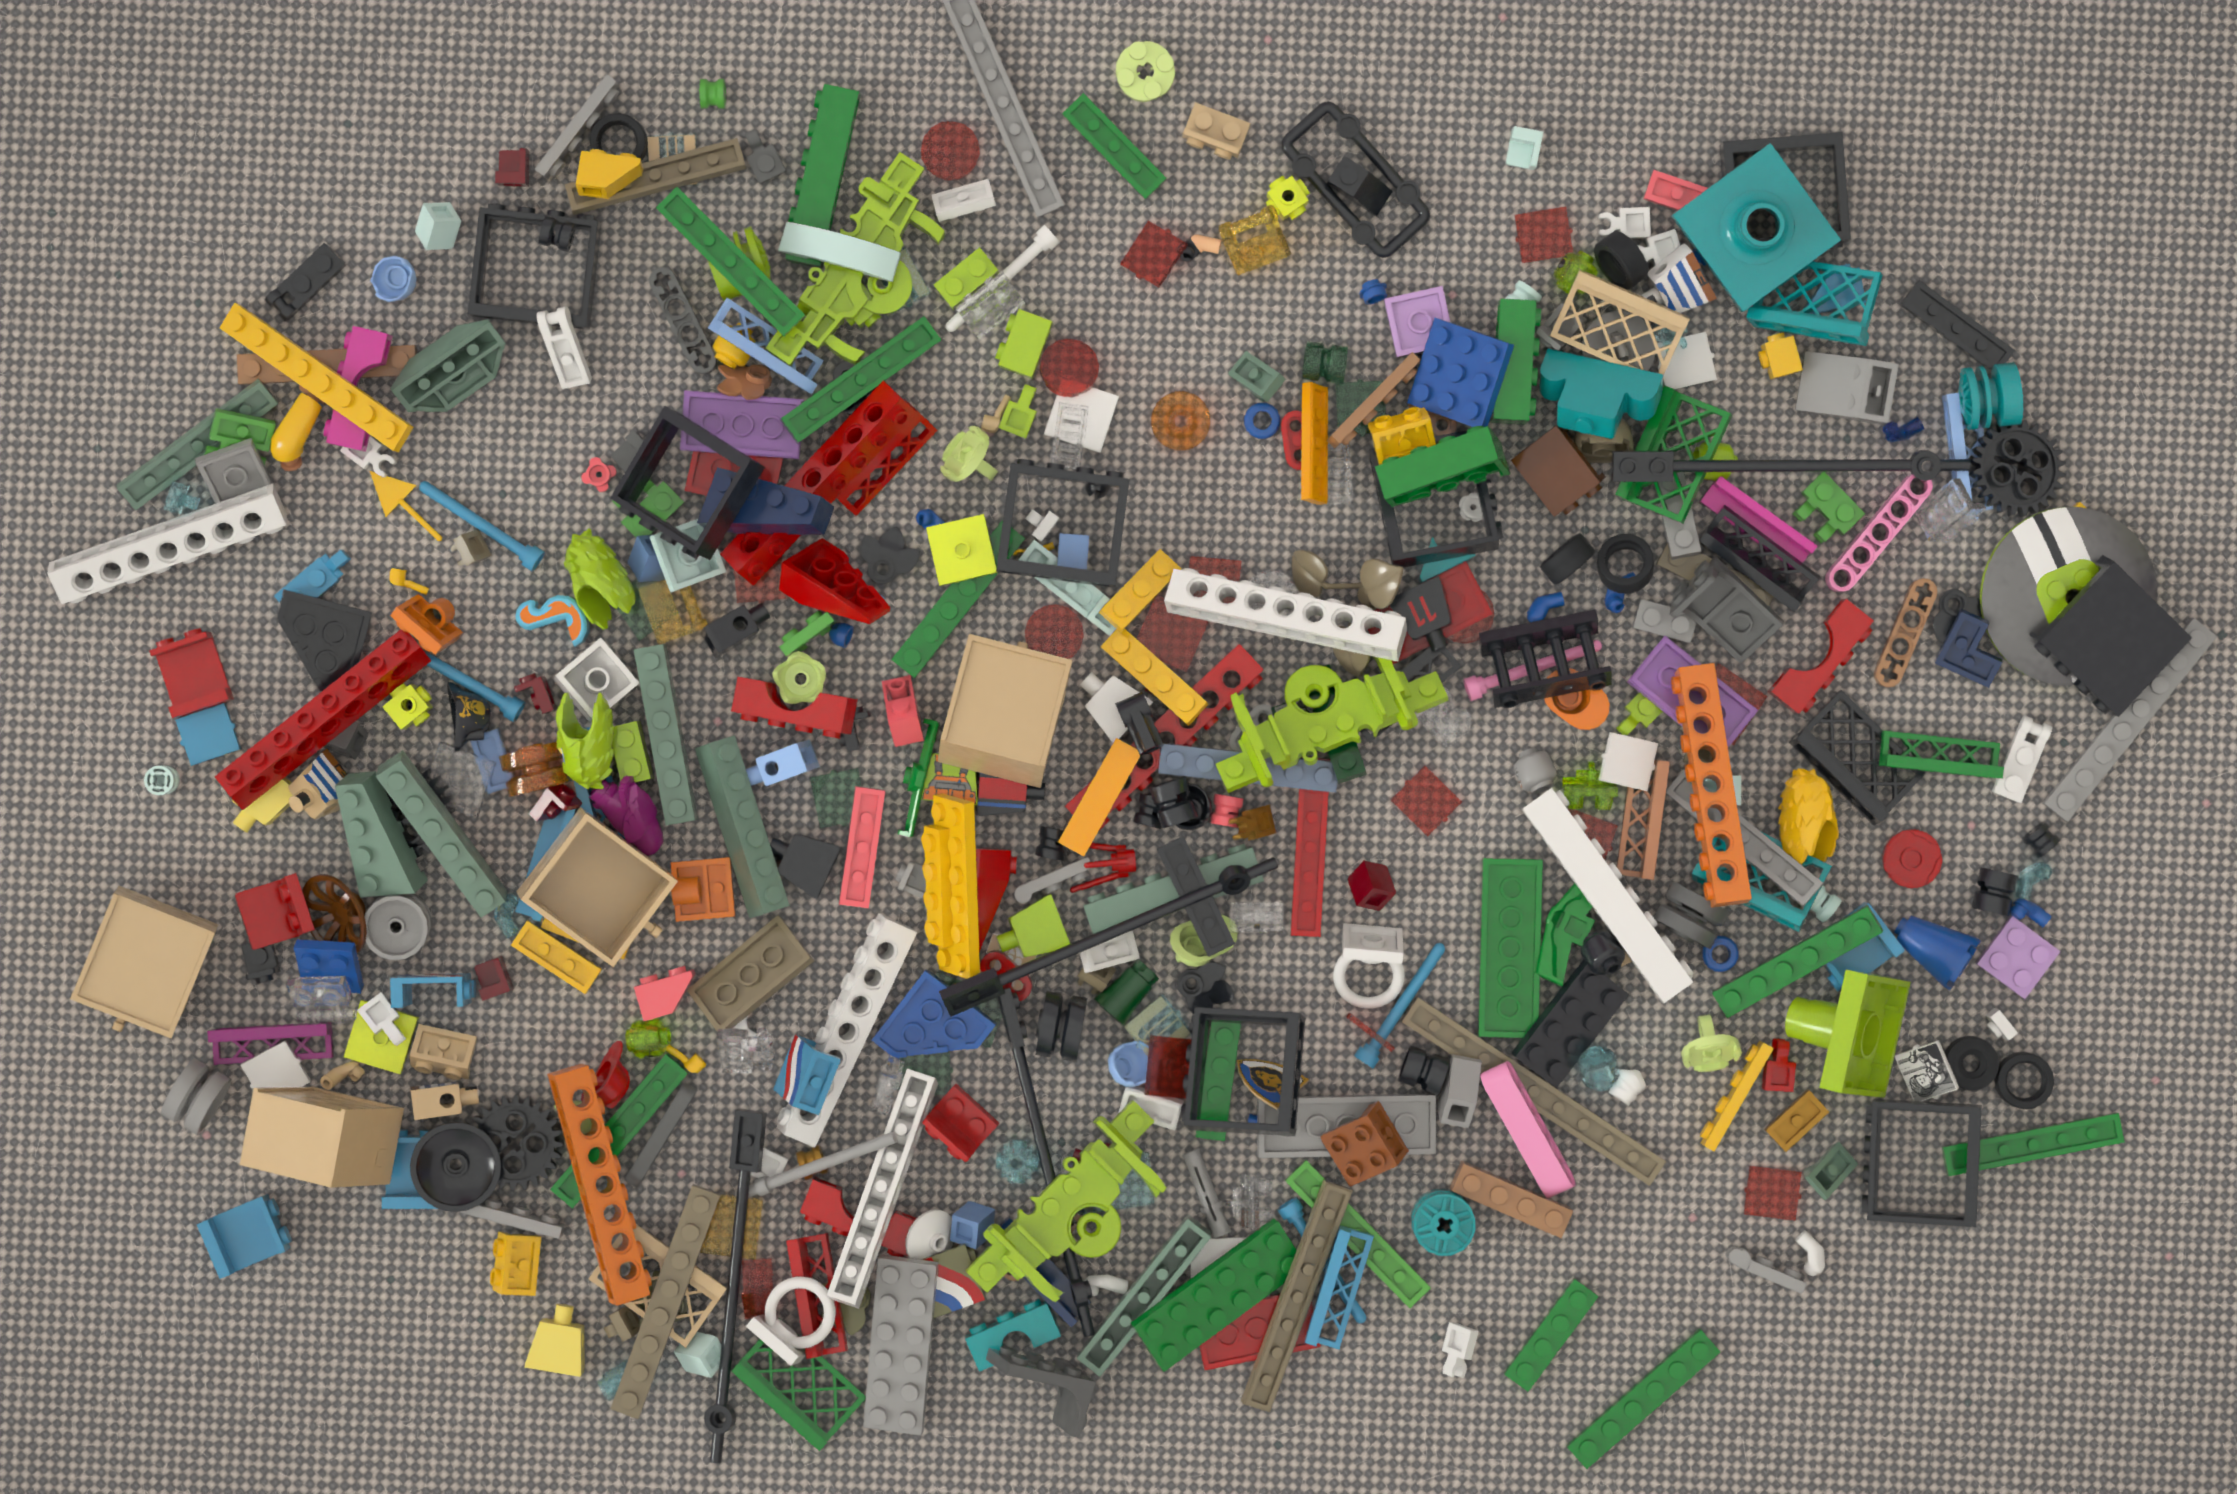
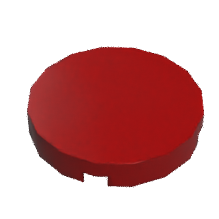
M1916 829L1902 830L1893 835L1885 844L1882 853L1883 869L1888 878L1897 885L1910 889L1923 887L1931 883L1940 873L1943 862L1937 841L1927 832Z

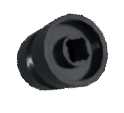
M1185 776L1149 788L1153 803L1160 807L1157 815L1162 828L1174 826L1198 817L1193 800L1187 798L1190 794V789Z
M1980 867L1977 880L1980 890L1974 893L1971 908L2009 916L2013 901L2009 894L2015 892L2018 875Z
M1410 1045L1404 1058L1398 1081L1413 1087L1420 1084L1422 1090L1438 1095L1445 1080L1450 1059L1435 1053L1432 1056H1428L1426 1050Z

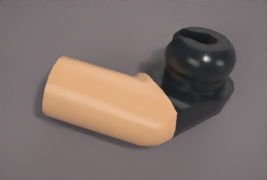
M1195 234L1179 246L1178 256L1182 261L1189 262L1203 251L1219 254L1222 240Z

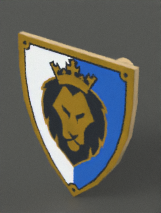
M1255 1059L1237 1060L1238 1073L1245 1086L1264 1103L1278 1110L1280 1106L1283 1065ZM1303 1075L1300 1078V1089L1309 1082V1079Z

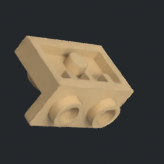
M1195 102L1182 137L1186 138V144L1192 147L1203 149L1204 146L1215 149V155L1231 160L1232 156L1238 158L1251 123Z
M418 1024L409 1056L410 1065L416 1071L424 1074L436 1072L452 1080L469 1079L470 1064L477 1043V1036Z

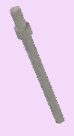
M890 1132L772 1177L766 1175L755 1179L754 1183L749 1186L748 1198L755 1195L763 1196L769 1194L776 1187L898 1142L895 1132Z

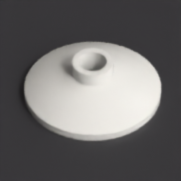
M939 1209L929 1210L921 1214L913 1222L907 1233L905 1247L908 1257L921 1260L951 1249L954 1243L950 1241L952 1217Z

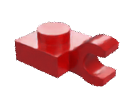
M1773 1038V1060L1768 1059L1763 1067L1762 1089L1766 1091L1794 1092L1796 1062L1788 1061L1790 1041Z

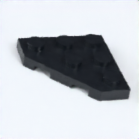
M283 589L276 619L316 687L322 692L359 663L372 612Z

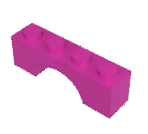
M353 326L352 331L346 333L344 349H347L345 361H340L337 373L357 386L359 380L366 372L375 367L386 365L393 336ZM334 409L332 418L327 419L323 433L327 437L326 443L363 452L367 450L370 434Z

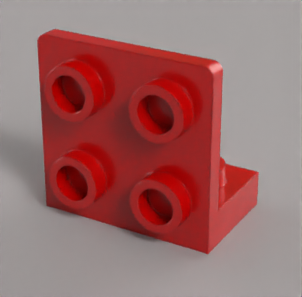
M296 873L235 894V900L252 950L315 930Z
M956 1083L922 1121L926 1126V1132L932 1138L940 1139L948 1146L947 1150L954 1158L962 1159L964 1162L971 1158L980 1144L999 1125V1122Z

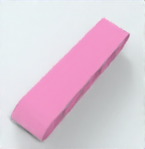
M1911 474L1904 478L1830 567L1825 576L1826 585L1834 592H1844L1850 590L1930 495L1933 488L1932 480H1921L1924 489L1920 495H1916L1910 489V483L1916 477ZM1895 501L1902 503L1905 508L1901 518L1895 517L1891 512V506ZM1876 524L1883 526L1886 531V535L1881 541L1876 540L1872 535V529ZM1857 547L1863 548L1867 554V558L1862 564L1855 562L1853 559V552ZM1838 570L1844 571L1848 577L1847 583L1843 587L1836 585L1834 582V574Z
M1506 1061L1482 1072L1480 1077L1487 1094L1545 1197L1549 1199L1575 1187V1179L1512 1064Z

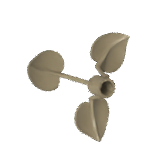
M1297 550L1292 556L1293 580L1300 593H1308L1316 598L1321 595L1322 587L1324 589H1359L1357 593L1359 601L1363 605L1370 607L1373 611L1376 608H1386L1393 602L1398 592L1404 569L1401 566L1392 565L1380 559H1369L1361 567V582L1330 584L1325 582L1328 577V568L1318 555L1307 550ZM1333 648L1337 660L1346 671L1356 677L1363 675V671L1370 661L1369 655Z

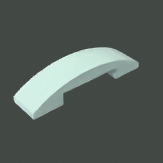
M786 222L778 249L779 252L838 265L890 282L894 280L901 256L900 252L865 240L791 222Z
M1033 540L1018 561L1057 566L1058 558L1037 541ZM1034 577L1110 636L1116 628L1099 613L1110 598L1090 584Z

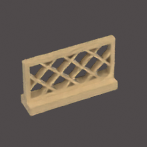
M1579 269L1550 336L1607 362L1644 370L1641 359L1657 353L1661 362L1658 373L1664 375L1690 318ZM1577 289L1590 295L1593 306L1578 312L1576 311L1572 300ZM1594 297L1604 300V302L1596 304ZM1609 303L1617 306L1621 318L1604 324L1598 308ZM1571 305L1573 313L1566 316V313ZM1595 309L1601 325L1584 331L1578 315ZM1622 309L1631 312V314L1624 316ZM1637 315L1644 318L1648 330L1631 336L1626 320ZM1573 317L1576 318L1581 333L1571 337L1558 333L1563 321ZM1622 321L1628 338L1611 343L1606 327ZM1649 321L1656 323L1659 326L1651 328ZM1667 328L1676 332L1671 344L1661 348L1658 347L1654 331ZM1603 329L1608 345L1599 349L1590 347L1586 335ZM1650 333L1656 349L1639 356L1633 340ZM1583 337L1585 344L1575 339ZM1630 341L1636 357L1627 361L1617 359L1613 347ZM1610 349L1612 356L1602 351ZM1668 349L1666 356L1663 360L1661 351ZM1638 361L1640 368L1633 366L1630 363Z
M636 1224V1229H633L635 1239L640 1241L643 1252L649 1255L641 1258V1261L647 1259L656 1260L659 1262L661 1272L669 1246ZM621 1233L612 1245L614 1249L618 1248L623 1241ZM598 1265L589 1277V1280L606 1291L604 1282L597 1278L601 1273ZM696 1265L689 1284L697 1290L689 1291L687 1287L684 1295L687 1299L689 1313L677 1315L676 1317L678 1319L690 1316L692 1329L685 1339L674 1332V1327L670 1333V1337L685 1348L727 1290L726 1286ZM620 1267L619 1273H620V1276L622 1277L621 1267ZM653 1276L651 1280L658 1279L659 1276ZM703 1293L712 1300L705 1310L692 1312L691 1294ZM646 1296L643 1297L644 1300L628 1302L624 1305L644 1318L646 1312L636 1304L644 1303L645 1310H647L650 1299H647ZM702 1314L698 1321L694 1324L693 1316Z

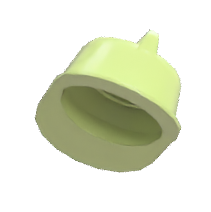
M1222 915L1229 932H1238L1235 923L1229 917ZM1191 920L1175 927L1170 935V944L1176 953V961L1192 967L1203 966L1211 959L1226 953L1234 946L1232 945L1208 957ZM1230 933L1236 943L1238 933Z

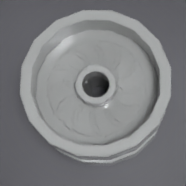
M416 894L378 896L364 916L367 930L366 943L369 949L379 957L389 960H402L416 954L429 937L432 927L431 912L425 901ZM392 922H399L402 928L400 930L396 929V924Z
M193 1058L172 1086L161 1109V1115L176 1122L186 1114L184 1128L199 1135L209 1124L223 1102L232 1079L220 1072L213 1073L207 1079L209 1066Z

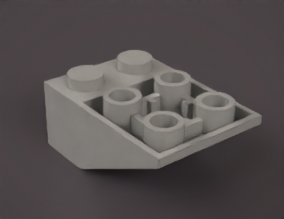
M1805 351L1795 410L1885 425L1889 423L1899 364Z

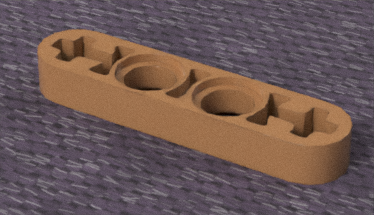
M1922 578L1915 580L1907 591L1874 670V679L1882 687L1896 686L1905 673L1937 597V586L1930 579ZM1926 584L1928 585L1927 591L1931 593L1929 597H1923L1920 605L1926 606L1925 610L1923 611L1917 606H1910V600L1917 602L1919 593L1915 591L1916 587H1922ZM1910 610L1915 611L1919 615V623L1914 628L1907 627L1903 621L1905 613ZM1897 638H1903L1908 644V649L1903 655H1897L1892 650V643ZM1886 656L1902 660L1901 666L1897 663L1893 666L1892 673L1896 674L1895 679H1888L1887 682L1883 681L1884 675L1881 674V670L1888 669L1891 661L1885 660Z

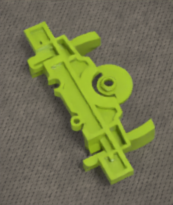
M899 152L881 178L880 183L870 177L864 178L858 190L867 200L858 213L849 216L850 220H853L857 227L853 232H846L841 228L840 234L901 252L904 246L901 238L910 223L920 231L928 234L940 245L945 237V231L934 220L916 210L919 200L909 194L925 169ZM899 260L893 282L888 281V286L884 289H880L876 285L879 278L869 276L867 286L870 294L873 296L871 301L868 300L862 290L863 272L824 262V272L818 267L811 268L808 276L810 281L816 284L807 286L797 305L806 315L804 321H800L785 337L777 330L765 349L791 367L808 342L817 349L825 345L841 359L856 365L865 355V351L846 344L833 334L840 325L844 324V319H854L863 308L875 314H890L902 308L912 292V278L906 265ZM814 273H819L818 278H814L812 275Z
M1372 656L1381 674L1369 677L1368 674L1364 675L1365 683L1359 679L1342 683L1338 674L1326 666H1304L1295 671L1286 683L1284 695L1287 707L1275 712L1274 718L1272 714L1268 715V720L1257 726L1254 725L1246 708L1244 694L1239 696L1237 693L1232 694L1231 700L1236 720L1243 734L1241 739L1238 740L1242 753L1216 763V768L1227 793L1256 781H1260L1263 787L1274 785L1271 773L1264 760L1271 757L1274 765H1281L1283 770L1297 765L1300 757H1303L1305 764L1311 766L1318 761L1317 751L1325 753L1351 741L1361 743L1359 732L1362 729H1370L1373 732V736L1376 737L1380 729L1397 722L1402 730L1416 727L1418 719L1415 712L1418 714L1448 701V695L1437 672H1432L1408 682L1403 671H1395L1392 660ZM1333 686L1335 688L1333 703L1322 712L1309 713L1299 708L1296 704L1297 701L1301 700L1304 705L1310 708L1321 707L1329 699V688ZM1312 691H1318L1320 697L1314 700L1309 697V694Z
M1131 1100L1111 1122L1103 1116H1098L1093 1123L1113 1143L1107 1147L1098 1139L1095 1142H1090L1080 1152L1079 1162L1071 1156L1064 1158L1062 1162L1063 1168L1069 1172L1067 1174H1059L1038 1196H1030V1199L1035 1203V1209L1032 1213L1025 1214L1019 1208L1017 1218L1005 1230L998 1224H991L983 1234L991 1246L965 1272L987 1293L1007 1272L1017 1281L1026 1276L1039 1292L1054 1302L1060 1299L1059 1296L1063 1292L1047 1282L1035 1268L1046 1259H1050L1051 1256L1058 1257L1068 1248L1083 1257L1094 1258L1107 1254L1115 1247L1121 1235V1220L1118 1212L1111 1204L1120 1194L1118 1184L1122 1185L1124 1183V1179L1131 1170L1144 1181L1154 1197L1157 1198L1161 1192L1163 1193L1166 1190V1186L1159 1176L1140 1160L1143 1151L1134 1143L1155 1121L1134 1100ZM1069 1161L1073 1162L1072 1167H1068ZM1086 1207H1098L1104 1210L1106 1213L1103 1216L1090 1212L1079 1218L1076 1228L1080 1239L1076 1242L1071 1233V1222L1075 1214ZM1092 1221L1096 1224V1229L1094 1232L1089 1233L1085 1227L1088 1222Z

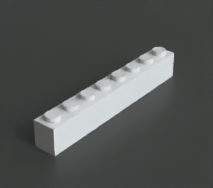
M1550 788L1521 810L1609 931L1616 937L1625 953L1662 1003L1667 1002L1693 983L1690 978L1694 974L1684 959L1678 962L1672 952L1676 948L1666 935L1663 937L1659 936L1654 929L1658 924L1649 911L1643 913L1637 905L1640 902L1639 897L1631 887L1624 888L1619 881L1623 877L1613 862L1608 865L1601 855L1605 851L1595 838L1591 841L1584 833L1587 826L1578 814L1572 816L1566 806L1570 803L1559 789L1555 792Z

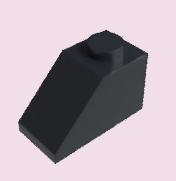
M1345 155L1327 182L1331 188L1376 217L1393 192L1372 173Z

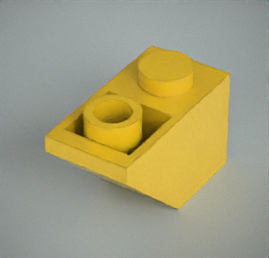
M592 149L589 152L581 151L576 178L578 195L609 199L642 176L643 166L641 158H637L630 153H621L619 155L607 154L599 149Z

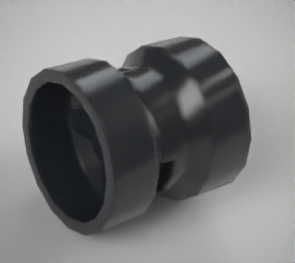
M546 215L539 234V244L544 246L555 245L559 250L569 252L575 236L576 224L569 221L561 223L555 217Z
M1140 793L1138 800L1140 808L1135 813L1133 822L1162 829L1157 815V811L1160 809L1159 805L1153 803L1151 795Z
M1041 826L1039 832L1041 842L1036 847L1035 855L1064 861V845L1058 843L1064 830Z

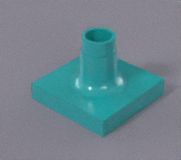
M1771 143L1671 215L1741 312L1747 310L1841 241L1840 237ZM1756 209H1764L1770 212L1775 219L1776 232L1769 241L1755 240L1748 233L1747 219Z

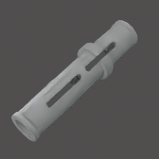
M1200 1148L1182 1154L1202 1204L1200 1208L1201 1213L1207 1217L1213 1238L1230 1233L1231 1229L1222 1210L1224 1204L1222 1200H1218L1200 1153Z

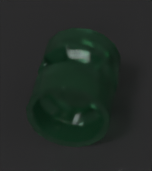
M1306 341L1302 379L1319 381L1323 377L1327 383L1343 385L1348 346L1332 344L1329 348H1325L1323 343Z

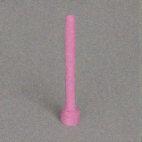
M1593 640L1595 651H1600L1602 648L1601 642ZM1582 645L1565 650L1567 662L1584 656ZM1553 655L1536 660L1539 672L1556 666ZM1525 664L1508 670L1510 681L1528 676ZM1497 674L1482 678V676L1476 678L1473 675L1463 679L1470 701L1482 698V694L1487 693V689L1499 686Z

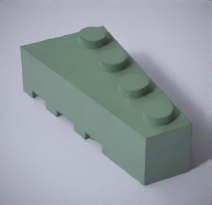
M377 772L348 773L335 785L360 897L415 894L428 879L425 872L420 871L415 861L417 856L413 847L409 848L404 838V829L400 820L397 821L393 815L390 799L384 787L376 778Z

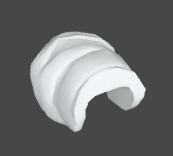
M1619 1069L1615 1074L1614 1084L1609 1089V1093L1629 1106L1631 1102L1635 1101L1637 1095L1645 1089L1646 1083L1639 1070Z

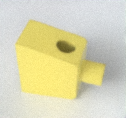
M286 777L283 778L251 805L241 810L233 823L245 832L250 830L256 820L263 825L272 824L290 806L289 798L293 795L289 791L288 786L292 782Z
M556 1304L554 1319L543 1318L540 1321L525 1362V1368L581 1377L585 1369L584 1325L571 1322L574 1306Z

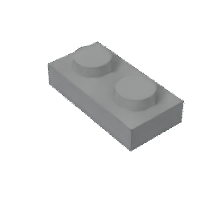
M1640 599L1632 628L1663 637L1667 636L1668 638L1690 644L1696 621L1683 612L1676 618H1673L1670 615L1671 607Z

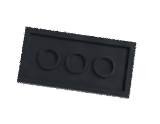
M1583 959L1511 1054L1557 1088L1629 994L1605 975L1594 974Z

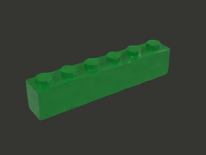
M824 84L822 91L817 90L814 108H818L816 120L811 119L809 124L808 137H812L810 149L805 148L803 152L801 166H805L804 176L797 179L795 195L799 196L797 207H791L788 222L831 231L861 97L859 91ZM786 254L785 257L787 262L823 268V261L812 258L805 259Z

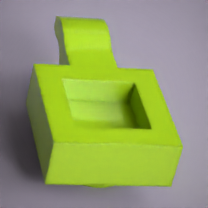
M1025 384L1018 403L1009 400L998 428L1027 439L1037 413L1036 410L1029 408L1037 388Z
M1638 692L1624 706L1630 714L1616 729L1622 735L1627 736L1638 723L1647 728L1663 711Z

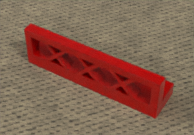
M908 401L906 402L917 413L860 474L850 481L847 487L835 497L855 516L868 505L938 431ZM921 422L926 428L918 437L911 438V431ZM903 446L902 454L896 459H890L891 452L896 447ZM882 468V475L877 480L870 481V474L875 469ZM862 489L861 497L852 505L847 498L855 490Z
M828 1233L787 1240L786 1244L792 1277L812 1278L815 1272L820 1269L827 1275L828 1283L825 1287L829 1290L835 1271ZM821 1240L823 1254L816 1261L808 1255L807 1243ZM794 1289L802 1336H807L815 1332L823 1320V1317L818 1313L817 1307L821 1300L819 1297L816 1300L815 1293L810 1290ZM834 1301L836 1326L833 1325L831 1329L837 1333L839 1346L824 1348L822 1340L817 1345L805 1348L806 1359L848 1351L840 1302Z

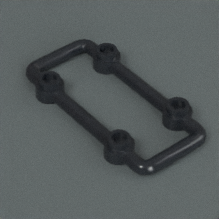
M1328 101L1319 104L1283 137L1281 147L1284 154L1292 161L1294 175L1302 179L1307 178L1350 226L1354 242L1359 245H1367L1376 256L1386 258L1393 255L1428 223L1430 210L1419 197L1420 189L1418 185L1413 181H1404L1362 134L1359 119L1355 115L1345 114L1335 103ZM1327 113L1337 122L1336 130L1339 136L1345 139H1352L1396 188L1398 202L1406 206L1411 205L1419 214L1385 246L1375 238V227L1373 224L1365 220L1360 221L1316 172L1314 158L1308 154H1300L1293 146V143Z

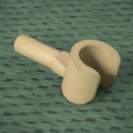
M1005 394L994 416L984 415L981 426L983 431L989 433L998 431L1003 412L1009 400H1011L1010 396Z

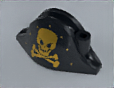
M447 682L454 727L455 752H459L469 741L484 740V733L490 725L491 710L483 697L466 692L453 682Z

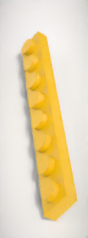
M233 304L220 326L221 330L392 451L399 453L414 428L411 424L242 305Z

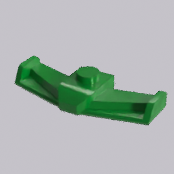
M927 718L923 719V723L929 724L920 760L919 762H913L912 767H906L903 784H908L907 791L912 792L905 830L898 829L897 834L906 837H913L916 833L915 829L926 774L940 727L939 721Z
M1575 883L1560 901L1551 908L1545 920L1546 927L1536 969L1537 975L1560 987H1563L1572 943L1582 948L1584 939L1590 934L1595 923L1594 919L1586 916L1593 907Z

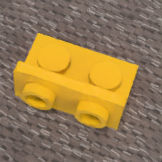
M1408 408L1401 414L1379 416L1373 422L1368 423L1379 465L1389 457L1398 456L1400 458L1409 455L1410 451L1414 448L1436 445L1431 419L1425 408Z
M498 1232L497 1239L493 1243L495 1267L490 1272V1284L493 1286V1291L501 1295L536 1296L541 1236Z

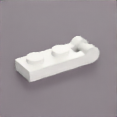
M567 306L557 308V311L550 313L547 310L537 312L538 326L561 388L565 389L590 384L592 376L571 322L569 308ZM559 323L561 329L553 330L552 324Z
M2026 715L2022 717L2002 765L2004 767L2003 779H1996L1992 789L1993 793L2017 803H2022L2044 746L2052 732L2051 725L2046 723L2040 725L2033 722V718ZM2027 733L2036 735L2034 744L2025 741Z

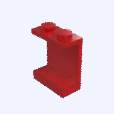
M201 628L184 633L185 638L174 642L173 637L156 642L157 648L149 650L150 655L157 658L172 706L168 707L172 718H181L234 700L212 632H202Z

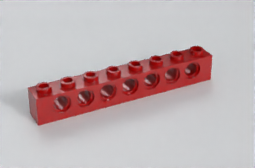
M883 380L784 486L821 496L831 504L836 499L835 497L847 487L848 483L860 474L917 412ZM746 532V534H738L720 555L739 575L754 586L801 535Z
M400 629L214 777L231 799L244 810L386 698L397 687L430 663V658L410 633Z
M1238 644L1192 687L1200 696L1206 691L1215 692L1218 696V704L1214 708H1205L1196 717L1197 722L1195 726L1190 729L1183 728L1180 725L1179 717L1168 709L1154 722L1159 734L1164 731L1171 732L1175 737L1174 744L1191 746L1197 740L1194 736L1197 731L1202 727L1207 731L1219 720L1216 714L1223 707L1228 711L1233 707L1232 694L1237 693L1238 695L1245 687L1251 690L1263 679L1260 673L1264 669ZM1232 670L1239 674L1240 683L1237 687L1228 688L1223 683V676L1227 671ZM1133 742L1130 746L1137 749L1135 743ZM1160 748L1150 753L1153 757L1151 767L1141 769L1137 764L1134 766L1130 774V786L1121 790L1109 813L1115 808L1120 812L1132 801L1129 795L1136 788L1143 791L1154 780L1150 775L1158 769ZM1091 782L1065 805L1072 815ZM1108 817L1105 818L1099 831L1110 821Z

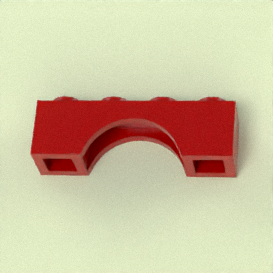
M1841 599L1823 622L1829 634V649L1823 661L1807 671H1798L1791 668L1785 669L1767 692L1794 714H1800L1801 711L1808 712L1817 700L1813 697L1820 688L1825 690L1834 680L1835 675L1832 673L1839 664L1844 666L1854 654L1851 649L1857 641L1863 643L1871 634L1873 629L1870 628V625L1874 620L1848 599Z
M737 677L731 712L741 713V720L758 723L759 717L768 719L767 725L785 728L786 722L796 724L795 730L813 733V728L822 729V736L840 739L841 733L850 735L852 733L858 699L820 692L811 705L802 710L793 711L781 701L776 683Z
M814 1177L800 1213L805 1215L804 1219L816 1225H821V1222L833 1226L831 1229L833 1232L847 1237L854 1216L844 1204L842 1187ZM899 1210L892 1215L881 1245L888 1248V1254L897 1257L908 1256L905 1247L906 1237L911 1225L917 1219L916 1217Z

